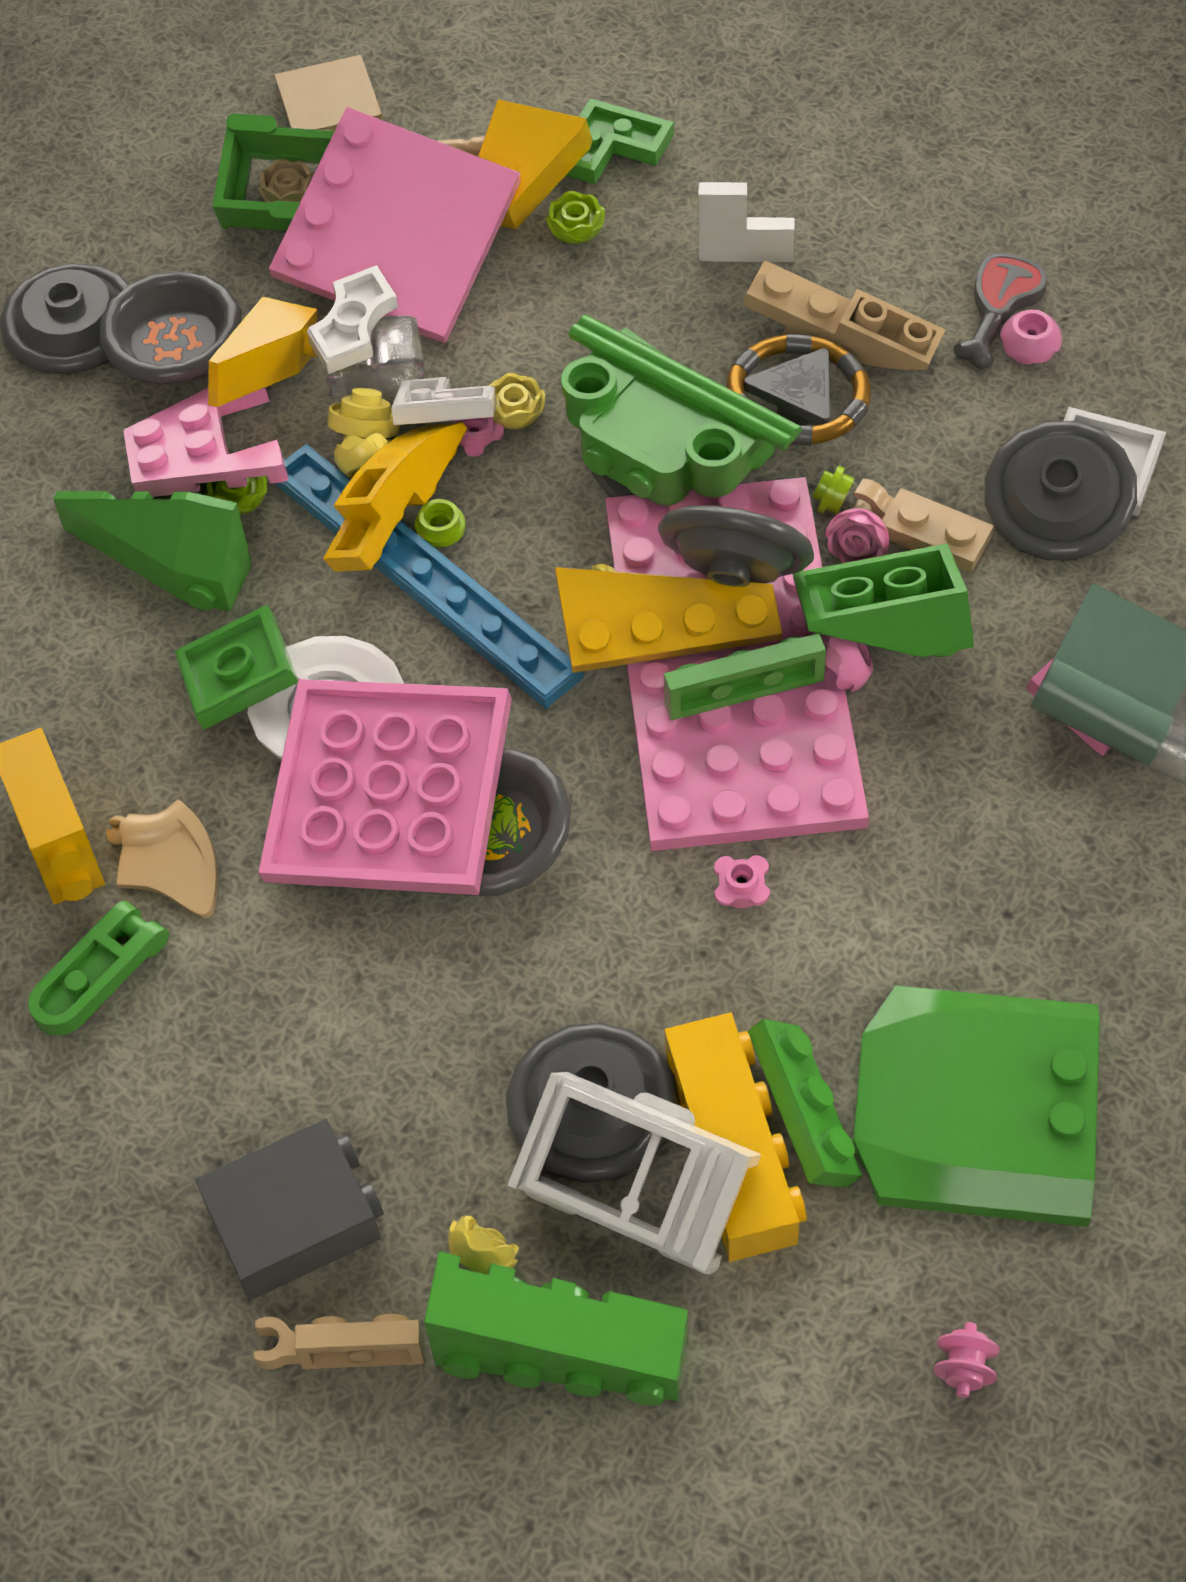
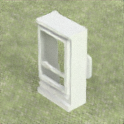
M557 1072L550 1074L507 1186L523 1190L530 1198L564 1213L580 1215L655 1248L664 1257L703 1274H711L719 1268L722 1255L717 1254L716 1249L747 1169L757 1166L762 1154L694 1126L695 1117L690 1110L653 1094L640 1093L632 1100L571 1073ZM569 1098H573L652 1132L630 1193L621 1201L622 1212L540 1175ZM664 1137L690 1148L691 1151L661 1228H658L633 1217L632 1214L639 1210L640 1203L638 1198L661 1138Z

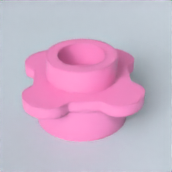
M493 417L453 421L463 422L468 428L459 443L468 456L476 457L482 455L484 448L492 441L500 440L504 436L503 425L493 422Z
M754 855L748 860H734L729 856L720 857L714 864V872L719 876V887L715 890L716 901L723 906L748 908L753 905L759 906L766 903L770 897V889L765 885L764 875L769 871L767 860L758 855ZM743 877L747 882L738 883L737 879Z

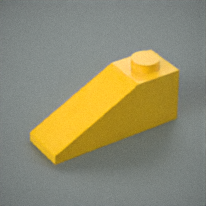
M262 297L209 360L208 405L214 407L222 406L299 374L310 358L317 356L309 343L307 334L309 327L317 323V309Z

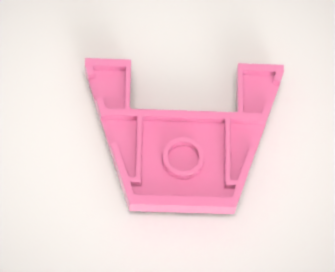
M208 388L124 429L129 470L134 490L148 491L152 497L172 495L173 492H199V483L225 480L228 488L245 487L247 485L246 478L267 475L270 484L289 480L278 440L235 453H228L221 417L270 402L267 388H262L219 407L208 405Z

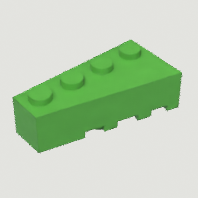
M438 1252L424 1324L435 1366H442L445 1373L464 1379L477 1378L479 1372L503 1375V1379L506 1382L525 1388L538 1387L540 1381L565 1384L564 1387L567 1391L586 1397L599 1396L602 1390L626 1393L628 1400L647 1406L661 1405L663 1399L678 1401L688 1336V1309L611 1291L604 1293L601 1301L589 1299L590 1295L585 1289L576 1286V1283L553 1278L550 1283L538 1287L529 1285L525 1281L514 1277L516 1269L491 1263L488 1274H482L459 1268L461 1256Z

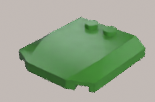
M895 986L862 1034L853 1138L856 1157L860 1165H863L873 1187V1195L877 1204L1089 1227L1092 1215L1096 1161L1100 1030L1098 1005Z

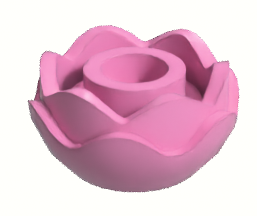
M1031 309L1014 314L1005 322L1000 333L1005 353L1016 362L1030 365L1046 362L1054 355L1055 351L1058 352L1061 348L1062 336L1059 326L1051 316L1039 310Z
M853 508L840 512L830 521L825 532V536L828 539L829 552L834 557L839 558L842 563L884 556L889 548V533L884 522L875 513L866 509Z
M827 635L822 637L823 644L828 647L825 663L830 670L837 674L836 686L841 690L850 689L851 693L862 688L873 673V662L868 646Z

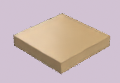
M361 55L274 74L290 128L335 131L346 107L383 120Z

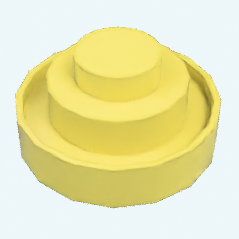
M353 389L352 395L343 397L341 402L332 404L328 409L327 425L333 431L343 434V440L352 435L366 439L368 436L376 433L381 434L384 438L394 437L400 433L401 425H393L390 402L381 399L382 393L374 389Z

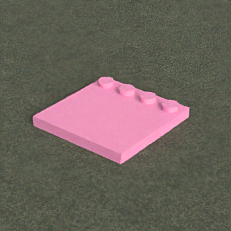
M346 107L269 267L271 277L335 301L334 281L377 265L395 293L398 304L397 309L383 316L381 320L427 338L446 343L521 182L520 172Z
M298 679L258 871L263 882L479 895L512 701L508 688Z

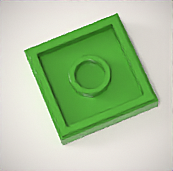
M268 605L175 651L195 717L204 730L298 683V678L276 618Z

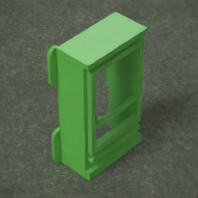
M231 114L226 120L227 127L212 205L220 226L224 229L240 227L287 231L300 202L246 201L252 160L286 159L291 162L299 160L305 163H320L335 131L277 127L275 118L269 115Z

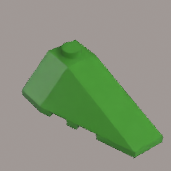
M57 491L53 498L62 527L66 531L197 609L210 610L215 608L230 612L252 566L237 503L192 492H173L170 499H154L148 491H134L131 499H117L106 491Z

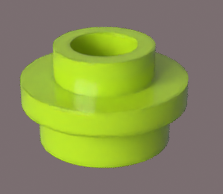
M838 465L834 474L827 470L824 471L812 498L820 501L817 509L818 512L824 514L825 510L836 515L838 514L855 479L844 473L846 468Z
M435 499L427 502L426 505L422 506L415 519L416 533L433 547L438 548L447 547L458 542L466 529L465 517L462 511L453 502L445 499ZM439 524H444V525H445V526H442V527H435L436 525H439Z

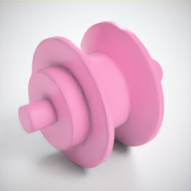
M967 1322L964 1329L954 1330L950 1334H945L938 1338L937 1346L948 1354V1360L936 1363L934 1373L939 1378L945 1380L947 1385L956 1388V1395L958 1397L968 1398L970 1391L980 1390L983 1386L996 1382V1372L985 1366L986 1360L997 1357L1000 1348L995 1342L988 1339L985 1334L977 1331V1324Z

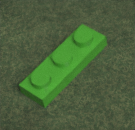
M819 633L801 638L790 637L778 644L751 651H736L721 659L701 664H686L674 671L664 673V704L670 720L688 717L824 681L826 648Z
M762 1019L747 1032L808 1183L841 1188L852 1185L863 1177L854 1155L855 1147L849 1135L844 1131L834 1108L832 1091L821 1077L812 1055L813 1048L810 1039L799 1025Z

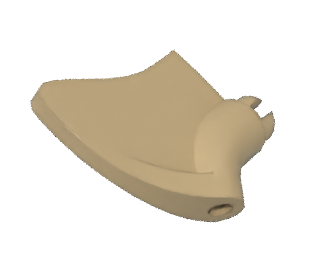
M177 799L168 808L156 814H128L127 817L116 815L108 821L112 825V830L106 829L108 841L113 845L122 844L116 884L119 888L148 890L161 894L200 918H209L214 913L219 881L218 863L214 846L200 820L182 801Z

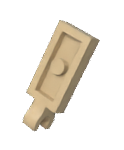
M862 479L854 492V497L858 498L853 508L866 509L879 516L888 530L891 542L911 550L948 543L957 567L971 573L993 535L994 525L903 488H900L896 497L892 498L879 483L870 479Z
M382 1314L376 1316L373 1322L351 1323L341 1317L325 1316L314 1319L312 1324L295 1325V1331L289 1329L284 1321L276 1317H263L255 1321V1329L258 1336H275L279 1338L278 1344L273 1349L254 1351L255 1363L261 1369L274 1370L289 1364H300L302 1369L424 1364V1337L419 1320H410L407 1316L401 1314Z

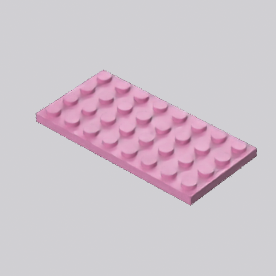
M806 477L739 484L731 493L715 498L702 496L692 489L682 501L674 505H660L648 498H640L636 495L605 498L613 567L618 572L709 579L707 575L685 564L680 555L663 543L658 532L659 522L669 511L687 506H721L743 509L769 516L788 524L807 537L812 544L814 560L803 571L823 567ZM793 574L778 577L774 582L767 583L773 584L782 629L780 641L626 665L651 851L868 828L869 815L846 691L836 686L837 674L830 670L826 663L824 681L671 721L664 704V673L674 671L686 664H701L721 659L736 651H751L771 646L790 637L801 638L817 634L808 631L795 588Z

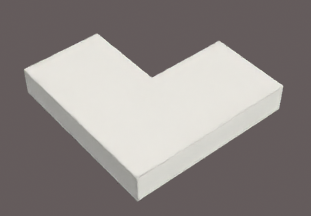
M699 182V261L763 262L766 260L768 262H793L795 218L747 217V183Z
M447 377L405 380L400 384L391 408L393 425L494 417L497 404L495 387L490 385L451 389L450 380Z

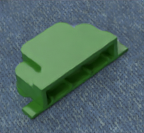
M584 314L579 319L578 324H574L569 331L570 339L593 350L587 357L569 363L561 375L567 419L573 426L580 429L582 459L591 471L601 476H608L626 486L634 495L640 498H648L660 505H674L682 501L692 489L706 497L725 496L731 493L751 470L760 468L775 452V447L785 451L801 433V426L587 314Z

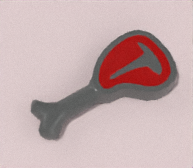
M1007 253L992 254L982 261L975 280L974 296L976 306L983 318L972 339L954 346L953 352L958 359L972 360L979 369L988 368L993 364L994 357L991 353L990 345L1000 325L1005 323L1015 311L1034 305L1045 294L1047 274L1044 268L1032 260Z

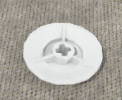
M318 636L286 647L298 679L404 684L394 661L373 644L348 636ZM298 683L248 708V718L258 741L280 760H282Z

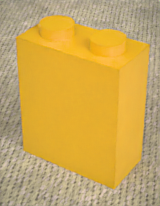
M42 727L0 743V776L53 904L56 905L66 900L77 901L87 897L93 889L105 885V881Z

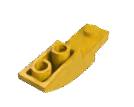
M463 422L430 424L409 430L383 446L357 471L333 505L345 519L323 557V560L334 572L366 571L373 568L374 564L380 559L382 549L392 531L402 519L406 506L426 505L435 493L437 483L448 463L455 456L457 447L468 429Z

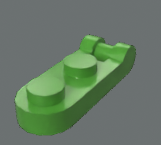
M128 901L118 902L31 991L28 1007L34 1023L41 1031L49 1035L62 1036L75 1031L148 957H154L166 945L169 931L156 921L146 922L141 918V911ZM129 936L131 939L124 946L116 941L119 937Z

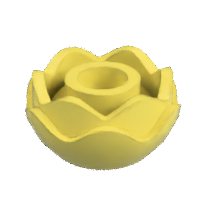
M506 373L500 379L490 384L492 387H495L497 403L493 422L503 425L504 428H525L533 424L543 412L545 392L539 388L534 378L524 375L520 376L515 373Z
M378 433L372 434L366 439L353 435L348 436L342 444H336L334 451L335 464L342 473L352 479L357 471L378 450L387 445L391 439L386 440L384 436Z
M462 1216L458 1222L453 1220L448 1232L450 1254L461 1256L460 1263L468 1269L488 1274L491 1263L513 1268L518 1262L515 1256L519 1246L514 1243L507 1245L504 1236L498 1230L478 1226L472 1216Z

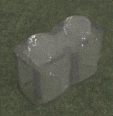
M410 316L381 318L374 326L370 335L373 351L372 358L352 364L331 374H328L326 371L329 396L342 399L345 396L352 395V390L356 388L395 392L398 391L400 384L405 380L425 379L424 359L417 318Z

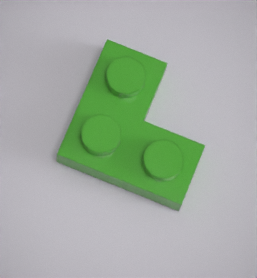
M590 98L579 117L586 118L593 141L589 151L575 164L566 176L596 184L613 154L656 166L674 137V122Z

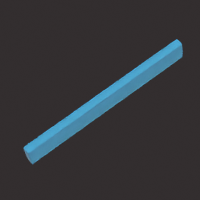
M306 443L284 460L289 480L274 484L334 534H337L345 519L333 505L351 479ZM400 520L395 526L382 549L380 559L374 564V567L540 705L547 709L584 678L583 671L572 673L570 658L404 522Z

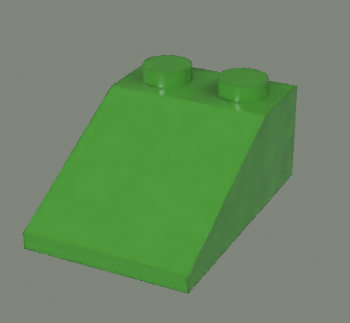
M948 543L793 574L795 588L808 631L918 657L931 655L946 657L957 653L959 650L974 647L968 591Z

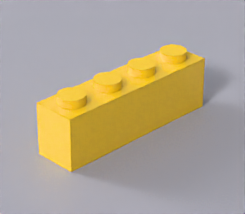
M732 1012L664 1029L665 1055L668 1065L675 1075L680 1105L694 1114V1126L762 1154L758 1165L747 1169L721 1236L728 1262L797 1245L799 1223L807 1221L806 1209L798 1186L789 1188L783 1169L789 1168V1158L781 1133L771 1135L766 1117L772 1116V1106L764 1081L754 1083L749 1066L755 1065L756 1060L749 1033L747 1031L738 1033Z

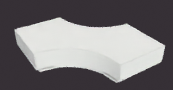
M377 265L334 281L333 288L336 299L333 308L323 320L312 325L307 330L309 343L328 374L372 358L373 351L370 335L374 326L383 316L398 308L397 297Z

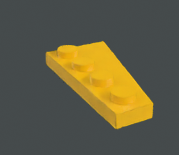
M555 567V578L572 673L780 641L782 637L773 584L749 582V585L744 587H733L703 578Z

